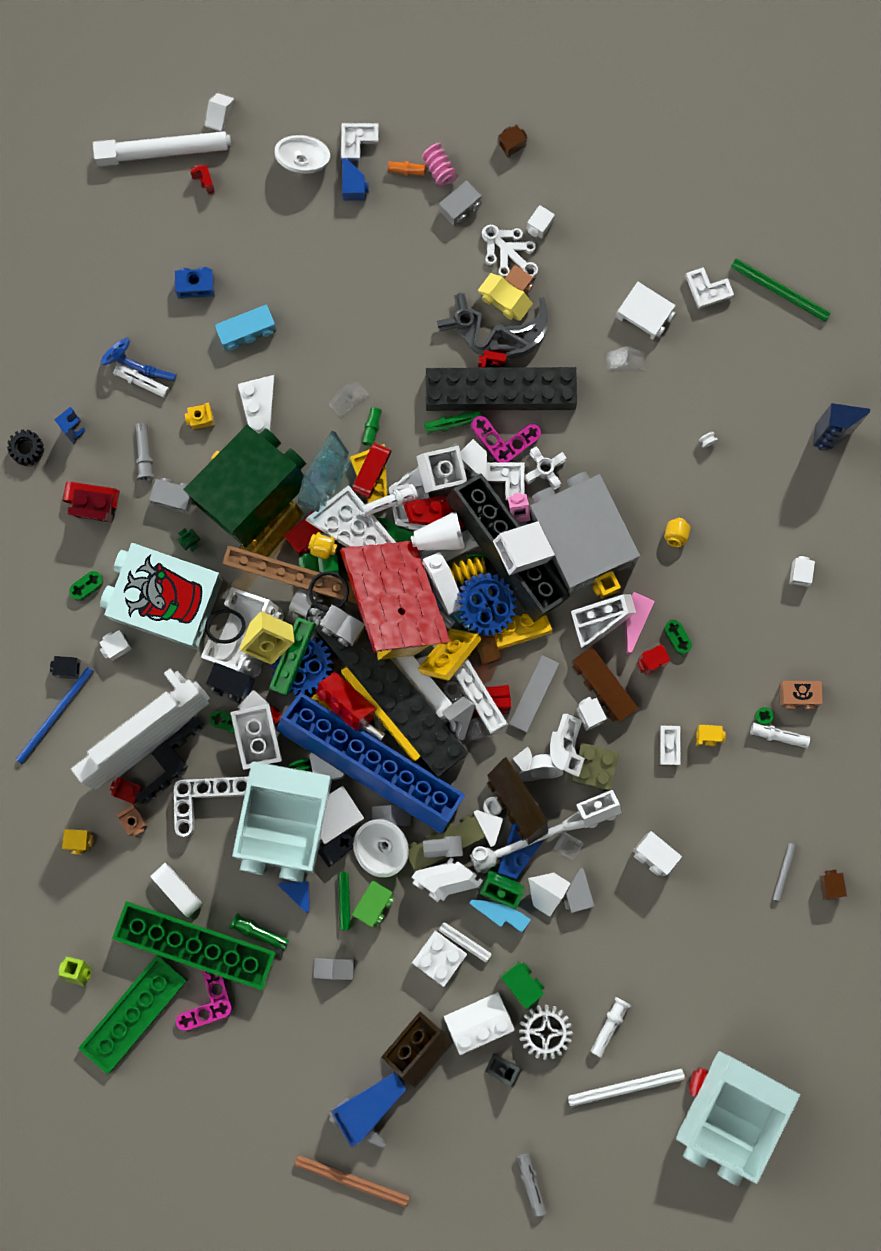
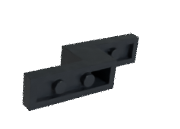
M197 716L151 753L166 772L135 796L140 803L146 802L148 804L156 797L155 794L160 789L164 791L171 785V780L175 777L178 779L187 772L185 769L188 765L174 748L182 747L190 735L195 736L202 730L201 726L204 723Z

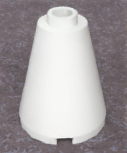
M457 512L451 513L414 531V536H411L413 547H417L418 550L465 549Z

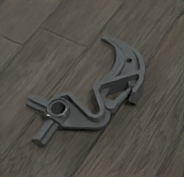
M465 293L454 295L457 312L453 318L437 320L439 332L457 328V331L475 353L484 354L485 350L492 352L512 350L506 353L509 359L520 358L532 352L540 344L548 328V312L544 297L539 298L540 310L531 322L519 326L496 324L484 344L478 343L482 314L474 309H468ZM463 318H467L470 320V322L464 324L460 320ZM504 337L516 345L498 344L497 339Z

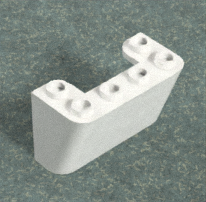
M231 587L224 605L239 612L244 617L246 622L245 632L238 640L228 644H216L208 640L201 658L213 664L216 662L240 671L254 679L261 673V666L264 661L240 651V646L248 626L261 611L282 621L284 614L282 609L272 601ZM235 595V599L233 603H231L232 597ZM230 613L219 638L220 640L232 639L241 631L242 623L236 615Z

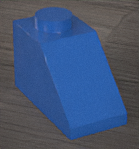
M342 158L343 200H365V194H369V182H365V175L347 158Z

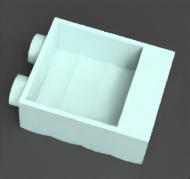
M252 761L232 855L235 859L242 860L240 871L263 875L265 865L281 868L279 878L303 882L305 872L314 874L332 784L331 776Z
M719 1051L677 1134L676 1139L687 1146L683 1157L705 1168L710 1158L721 1164L717 1175L737 1186L740 1185L743 1177L757 1184L800 1094Z

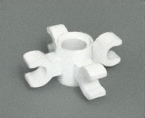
M537 446L530 450V455L537 463V469L526 474L525 481L529 485L539 477L547 479L551 487L556 490L560 487L561 482L553 471L555 467L566 461V456L561 452L553 459L543 458ZM542 465H548L550 467V471L544 472L541 470L540 467Z

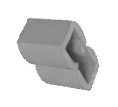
M331 605L320 623V627L323 628L321 631L330 637L332 635L338 637V642L346 647L348 645L354 646L366 628L365 624L334 605Z

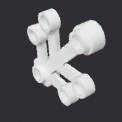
M487 225L482 230V238L487 242L486 264L489 266L496 264L497 257L494 254V245L496 244L500 248L499 276L505 278L510 272L508 268L509 256L526 273L528 270H532L534 273L529 275L535 278L538 273L537 265L533 262L527 263L514 251L525 250L526 253L531 254L535 251V243L533 241H527L526 243L505 242L501 238H512L514 241H520L523 235L522 230L519 228L499 230L495 225ZM492 232L494 236L489 237L487 234ZM514 233H519L520 236L515 237ZM532 245L533 249H528L527 246ZM492 257L494 258V261L490 262L488 261V258ZM501 270H506L507 274H502Z

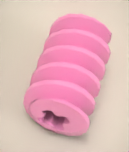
M437 143L430 146L423 153L422 158L426 161V166L429 167V171L436 180V184L438 186H445L454 182L458 174L452 175L455 172V168H450L452 163L446 162L449 157L444 155V149H440L442 144Z

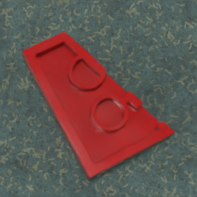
M448 495L406 502L404 508L409 523L428 525L454 513V510L445 499ZM459 519L460 528L462 531H465L466 527Z

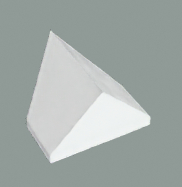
M555 873L528 878L533 906L550 917L562 900L570 883Z

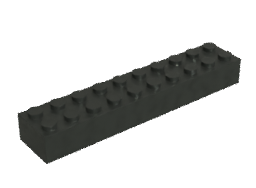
M346 605L340 608L348 615L356 618ZM320 624L315 627L316 633L344 667H348L419 753L420 759L436 777L440 778L468 754V751L391 659L378 660L377 652L373 651L366 629H364L354 646L348 645L346 647L338 642V637L334 635L330 637L321 631L323 628L320 627Z

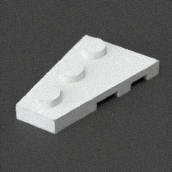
M274 375L238 384L248 425L257 433H260L264 428L271 431Z

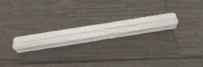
M677 1069L569 1095L568 1101L569 1105L573 1107L685 1079V1075L682 1069Z

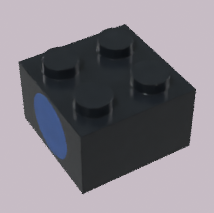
M215 662L206 684L213 694L221 697L223 694L228 695L229 700L240 704L250 694L255 681L250 675Z

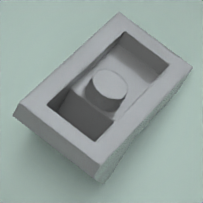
M464 696L442 712L451 721L449 730L458 740L465 739L475 704Z

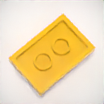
M450 628L447 632L450 642L435 646L419 666L420 674L449 681L481 641L479 634Z

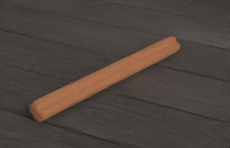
M299 1155L296 1158L295 1166L402 1207L408 1205L409 1196L303 1156Z

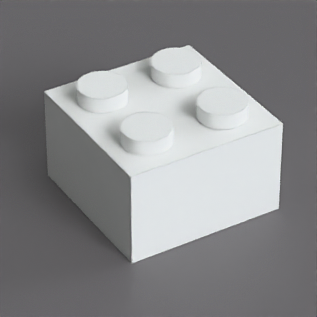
M459 446L416 456L425 493L459 486L467 481Z
M652 831L646 833L632 851L635 853L634 858L642 864L647 863L650 866L649 870L656 876L668 875L682 857Z
M434 931L412 964L444 987L467 953L437 931Z

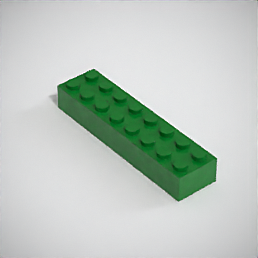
M125 901L112 937L115 941L262 991L265 990L277 952Z

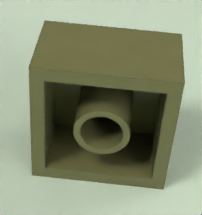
M581 743L577 755L585 759L579 777L572 775L571 782L606 792L610 791L620 752Z

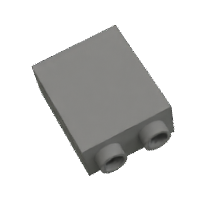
M582 472L566 481L568 489L555 494L553 488L550 487L532 496L534 504L530 505V518L533 523L539 522L555 554L550 560L568 594L592 584L595 578L612 570L616 573L636 564L640 557L600 474L590 478L587 472Z

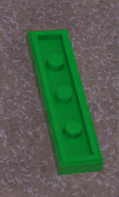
M300 617L296 618L293 626L294 643L282 654L270 684V690L286 696L289 695L315 629V623Z

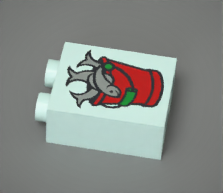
M131 543L129 551L120 550L114 564V571L120 573L115 587L108 585L105 588L100 601V607L106 609L104 615L112 621L197 650L205 631L206 621L212 612L222 585V576L218 572Z

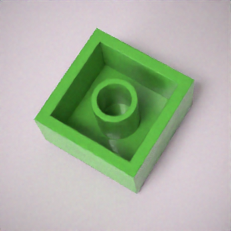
M372 880L352 915L371 927H374L375 924L379 926L384 918L382 912L385 907L389 909L395 900L392 897L394 893Z

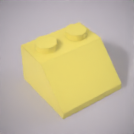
M261 611L250 622L240 646V651L272 665L294 643L293 625Z

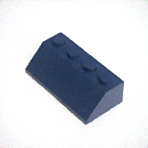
M831 403L815 424L813 446L818 447L820 450L832 449L856 430L870 413V409Z

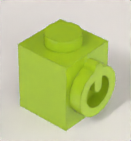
M65 957V960L59 966L58 974L67 983L85 987L91 977L92 968L83 960Z

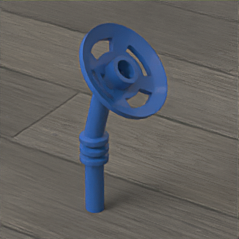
M124 338L114 344L100 361L103 366L117 361L143 373V375L147 374L148 377L151 375L152 378L156 376L175 381L177 374L156 369L155 366L152 368L151 365L148 367L147 364L144 366L126 358L125 351L130 344L129 338Z

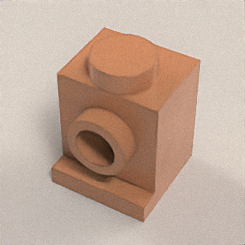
M131 805L116 814L129 836L134 835L136 837L145 831L144 828L148 826L135 805ZM131 818L135 819L134 825L129 824Z

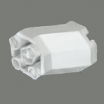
M452 857L446 864L418 870L412 876L414 879L413 884L421 890L426 888L430 891L429 896L437 902L440 899L444 901L450 894L478 888L483 880L479 879L476 881V875L458 861L456 864H453L454 859Z

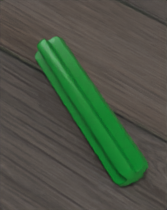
M339 872L340 929L345 931L351 929L349 873Z

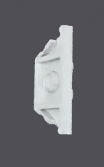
M419 466L410 474L402 477L399 482H395L389 487L391 495L394 490L399 491L413 484L417 491L418 500L429 498V494L424 491ZM403 503V506H392L396 526L413 531L426 526L409 523L404 508L405 503Z

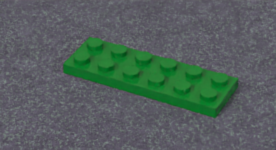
M156 955L78 1049L108 1075L188 980L159 955Z

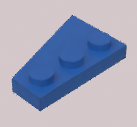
M515 824L511 827L506 846L521 840L516 832L519 829ZM544 839L502 856L497 873L517 879Z

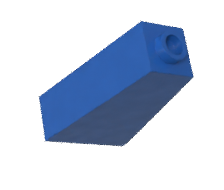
M396 1072L331 1111L350 1147L361 1142L406 1090L403 1079Z

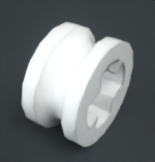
M710 432L699 439L700 442H703V448L709 447L718 441V438L714 437V432Z

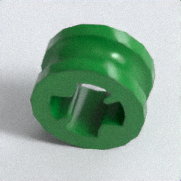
M767 707L758 709L755 713L756 722L760 725L769 724L773 720L772 710ZM767 712L769 719L762 721L759 714Z

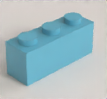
M267 304L215 324L224 350H234L243 343H252L256 338L270 336L276 331V326Z

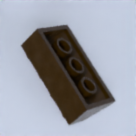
M505 757L487 775L488 782L486 784L492 793L495 792L499 797L496 799L502 809L505 808L509 813L506 815L512 825L515 824L519 829L516 831L522 841L525 840L529 845L548 834V823L509 760Z

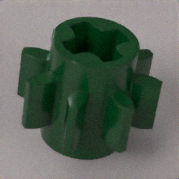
M184 528L178 533L180 538L177 541L185 551L190 548L193 552L199 547L197 542L201 539L193 529L187 531Z

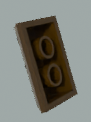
M420 1011L381 1058L403 1080L415 1088L454 1041Z

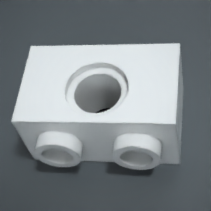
M589 697L578 704L579 707L576 712L580 720H582L586 731L606 721L607 718L597 698L592 700Z

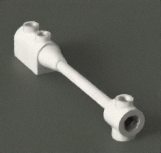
M613 790L576 804L577 813L564 820L561 824L549 828L548 834L531 844L563 831L584 827L594 828L602 821L614 820L622 812L620 803ZM520 840L496 851L479 846L473 850L470 858L476 872L485 873L495 866L497 858L529 845L525 840Z

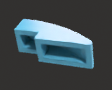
M471 900L469 903L500 927L506 921L518 931L523 932L531 920L522 913L498 903L483 900Z

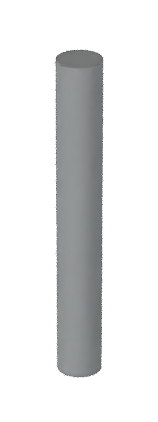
M791 843L788 844L773 900L778 902L781 900L796 845Z

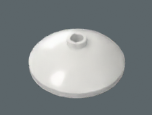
M294 135L283 138L277 143L275 158L289 171L311 174L324 169L328 165L330 152L324 143L315 138Z
M383 819L370 820L358 829L354 837L353 847L356 859L368 873L377 877H390L398 873L405 866L409 854L408 843L403 832L395 824Z

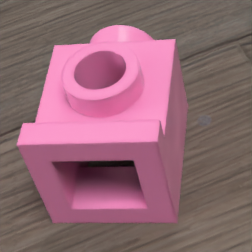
M515 493L512 497H508L509 512L516 522L530 521L527 494ZM515 512H525V514L514 515Z

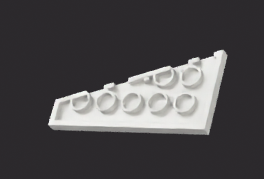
M349 485L305 519V521L325 534L333 536L337 542L345 547L396 543L373 514L363 517L360 506L365 504Z

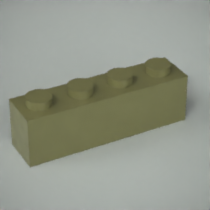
M469 814L459 819L461 823L453 826L452 823L447 825L442 834L436 835L433 832L424 838L425 840L444 839V837L461 836L462 849L484 839L486 836L476 816L471 817ZM415 841L408 845V858L415 872L446 858L445 856L424 858L423 842L419 844L418 841Z

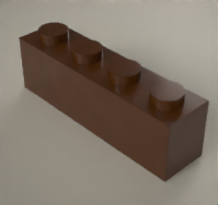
M590 647L572 661L574 672L578 676L582 675L585 679L584 685L589 691H594L597 695L595 698H597L601 707H606L608 710L607 715L612 722L616 721L619 724L638 709L637 705L593 647Z

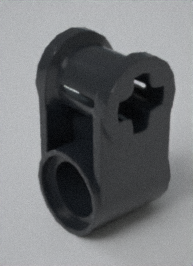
M341 834L318 850L319 856L328 868L353 848L354 838L350 834ZM342 838L350 839V841L348 842V848L346 846H341L343 842L341 840Z

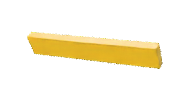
M346 666L341 670L345 680L376 708L374 715L413 762L419 760L421 757L348 667Z

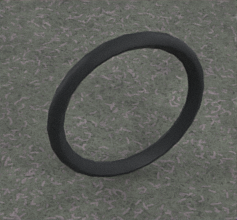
M325 571L316 575L308 589L312 604L324 612H328L330 608L318 605L312 594L315 582L322 576H335L344 584L345 596L343 601L336 606L337 608H342L349 596V587L346 580L340 574L332 571Z
M222 609L214 612L209 616L205 624V631L208 637L214 642L221 644L235 642L243 635L246 628L244 617L232 609ZM222 613H232L242 623L239 634L229 640L217 639L209 630L211 620Z

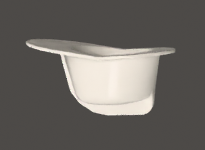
M540 754L529 761L528 769L517 775L521 781L527 782L557 778L563 774V770L554 765L550 754Z

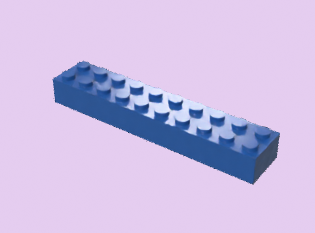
M301 692L283 714L276 731L441 834L465 797L464 793L361 729L355 731L340 716Z

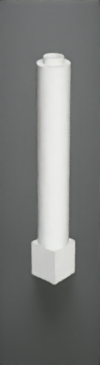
M226 131L117 143L115 140L93 142L94 160L97 167L119 165V161L228 150V146H231L230 135H226Z

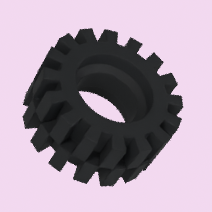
M22 429L20 433L18 431L14 432L16 435H11V441L8 440L7 442L9 445L7 446L9 455L20 465H34L33 462H38V458L43 456V442L31 430L27 429L25 431ZM24 441L31 442L33 446L28 454H21L19 452V445Z

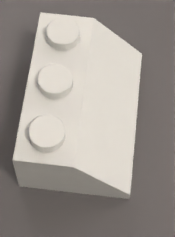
M498 992L444 1016L460 1055L515 1031Z

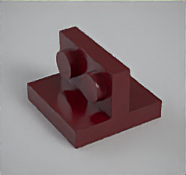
M74 489L72 507H68L67 514L76 518L113 523L114 515L111 514L114 495Z

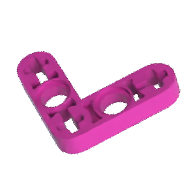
M478 416L471 423L473 432L497 463L509 462L541 436L540 427L530 424L504 442L485 417ZM477 420L484 422L483 428L485 431L488 428L490 429V432L486 433L483 437L481 434L484 431L481 428H476ZM529 428L531 430L535 429V438L534 436H530L525 440V438L520 435L523 433V436H526L530 432L528 430ZM488 435L495 436V445H489L486 442ZM514 439L521 440L522 447L520 449L513 447L512 442ZM510 449L514 453L513 455L511 452L506 454V460L503 458L499 459L498 457L500 455L499 451L504 452Z
M202 970L211 1003L179 1014L176 1018V1025L180 1030H190L226 1018L232 1013L233 1007L224 977L214 974L215 978L220 977V980L209 983V979H213L212 975ZM215 984H220L223 987L220 995H215L212 992V987ZM221 1003L228 1006V1009L225 1010L226 1014L217 1012L215 1013L217 1017L214 1018L211 1006L214 1005V1009L220 1008ZM203 1009L208 1010L210 1013L206 1021H202L199 1017V1013ZM192 1012H195V1019L198 1024L195 1025V1021L188 1022V1027L181 1025L180 1021L183 1020V1016L191 1018L194 1017Z

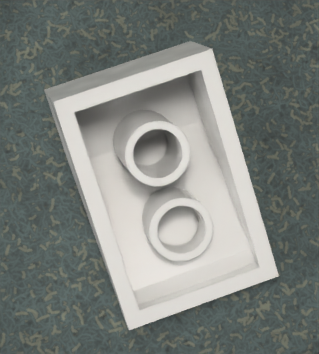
M269 704L230 712L243 770L251 768L252 761L264 764L282 761Z

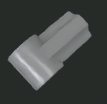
M461 836L423 841L424 858L463 856Z

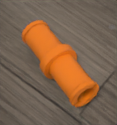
M389 161L388 173L404 174V176L409 174L425 176L426 164H413L410 161H405V163Z

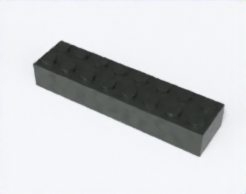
M576 367L426 368V411L576 410Z
M482 473L457 486L445 498L454 512H457L461 522L500 576L504 578L505 583L510 584V590H514L513 594L533 622L559 607L570 597L547 563L509 575L493 541L500 533L520 526Z

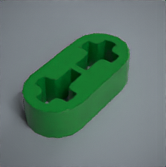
M96 571L87 573L70 586V596L77 601L84 600L103 585V577ZM92 576H94L95 578L99 577L97 579V584H89L92 581ZM77 587H78L79 589H82L83 587H85V588L81 591L82 595H80V596H79L78 594L74 595V594L76 593V590H75V589H76Z
M668 621L664 627L666 637L676 653L680 655L687 654L692 647L687 633L679 621ZM670 625H672L673 627L677 626V637L674 634V632L668 631ZM678 638H680L682 643H687L686 650L678 648L680 644Z
M218 710L211 713L209 721L213 727L235 734L234 726L229 724V722H232L230 713ZM221 715V718L226 720V723L219 722L216 725V721L213 718Z

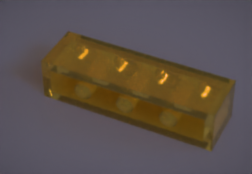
M291 501L247 548L240 545L239 549L269 557L282 542L284 535L303 517V511L297 503Z

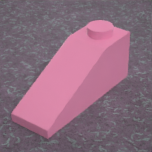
M636 592L632 594L636 613L625 621L626 654L629 656L655 602Z

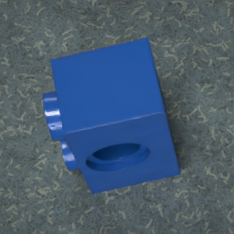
M200 267L195 270L181 268L175 271V292L177 297L215 296L213 270L208 267ZM194 279L199 280L197 284H190Z

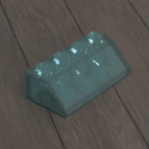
M331 431L303 476L297 504L319 512L322 506H326L329 500L328 495L334 493L336 482L340 483L343 471L346 472L350 461H348L349 452L335 431Z

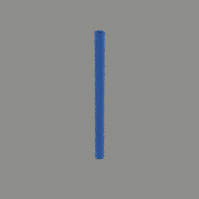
M89 667L85 669L16 758L19 763L22 764L94 672Z

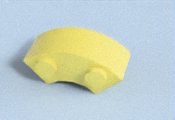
M490 273L478 289L485 303L495 306L510 320L514 318L521 321L533 305L532 301L523 291L518 290L499 275Z

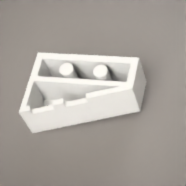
M623 594L571 611L581 648L591 647L636 613L631 594Z

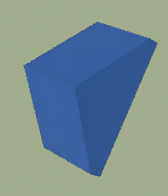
M281 882L278 885L306 913L310 911V882Z

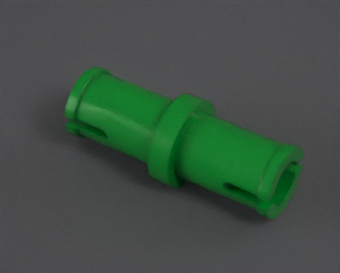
M370 408L368 422L364 426L366 430L362 444L371 447L374 443L376 432L380 428L378 424L382 410L379 408Z

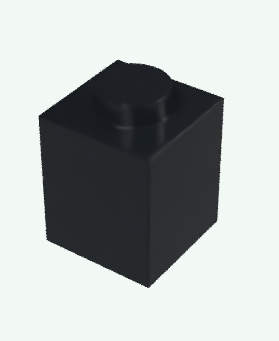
M54 656V661L50 663V672L56 678L78 679L81 660L75 657Z

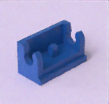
M71 407L54 419L73 444L85 432L84 427L79 431H74V427L81 420Z

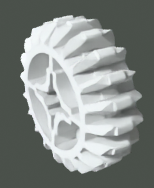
M538 1005L537 1013L530 1009L529 1011L532 1016L524 1015L525 1019L528 1020L527 1023L524 1021L520 1022L522 1026H525V1029H519V1033H525V1036L520 1037V1041L527 1040L523 1047L525 1049L531 1046L528 1051L530 1055L535 1050L537 1051L535 1054L536 1058H539L540 1053H543V1059L547 1060V1054L550 1053V1057L554 1059L555 1055L553 1052L556 1051L561 1056L562 1052L559 1049L561 1047L564 1050L568 1049L564 1042L571 1043V1040L566 1038V1035H573V1032L567 1031L566 1028L572 1027V1024L564 1023L569 1019L568 1016L561 1018L560 1016L563 1014V1011L559 1010L556 1014L555 1006L552 1007L551 1011H548L549 1007L545 1005L544 1011H542ZM543 1016L542 1025L539 1028H530L536 1018ZM549 1016L559 1021L562 1030L551 1028ZM545 1026L549 1027L548 1030L551 1029L552 1032H556L547 1034L546 1042L543 1034L541 1035L539 1032H536L544 1030ZM530 1035L541 1037L542 1048L532 1043ZM553 1036H561L560 1041L554 1047L548 1048L549 1040Z

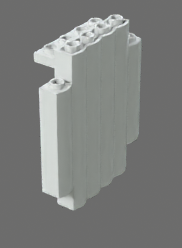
M167 670L164 674L175 687V690L170 694L167 691L89 749L87 751L89 755L72 767L71 770L84 786L86 785L95 790L115 775L120 777L193 720L192 717L209 705L208 700L210 697L196 681L192 683L189 679L186 680L178 671Z

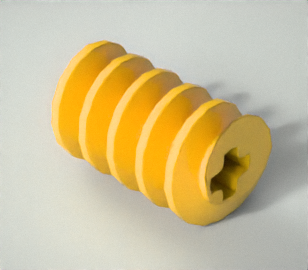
M483 556L481 561L478 557H475L474 563L467 559L466 565L463 561H460L459 567L453 562L452 568H450L456 585L458 580L464 585L465 579L471 580L472 576L478 577V574L483 573L484 576L487 574Z

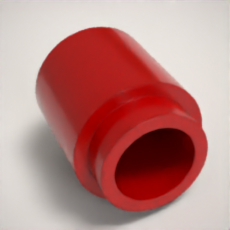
M699 1067L697 1071L693 1070L689 1085V1095L695 1097L698 1095L709 1070Z

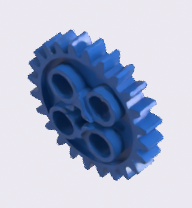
M482 573L478 574V577L472 576L471 580H466L465 584L467 586L460 587L463 593L457 594L461 600L456 601V603L461 605V607L456 609V611L462 612V615L458 618L465 619L463 626L469 624V631L475 629V634L482 632V636H487L488 633L492 636L495 635V632L501 633L502 629H507L506 623L513 622L510 616L516 615L512 612V609L517 608V606L513 605L512 602L517 599L511 598L514 590L508 591L510 584L503 585L504 578L498 580V575L491 577V573H487L485 576ZM489 587H490V588L492 589V591H493V595H492V596H490V595L488 594V588H489ZM473 595L477 599L476 605L472 602ZM497 605L501 608L500 614L496 611ZM481 613H483L485 616L484 622L480 619Z
M316 636L312 640L310 639L307 646L310 652L302 659L305 668L302 669L300 664L296 676L303 674L304 679L302 682L296 683L295 677L289 694L294 690V695L296 696L299 695L300 691L304 695H306L307 691L313 695V689L318 688L319 682L328 677V672L334 671L329 668L330 665L334 664L333 661L328 660L333 656L331 653H326L329 647H323L324 642L322 640L318 642ZM281 656L275 661L276 664L272 665L271 668L275 670L277 669ZM319 663V670L312 672V665Z

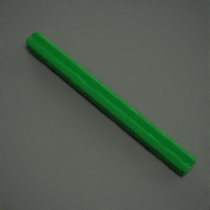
M738 258L733 261L732 269L822 321L826 322L831 314L830 311Z

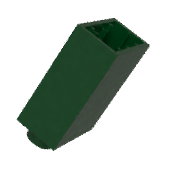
M248 424L183 489L200 510L244 548H247L309 484L301 471L306 462L293 449L289 448L283 454L277 449L281 442L271 431L264 428L260 433H257Z

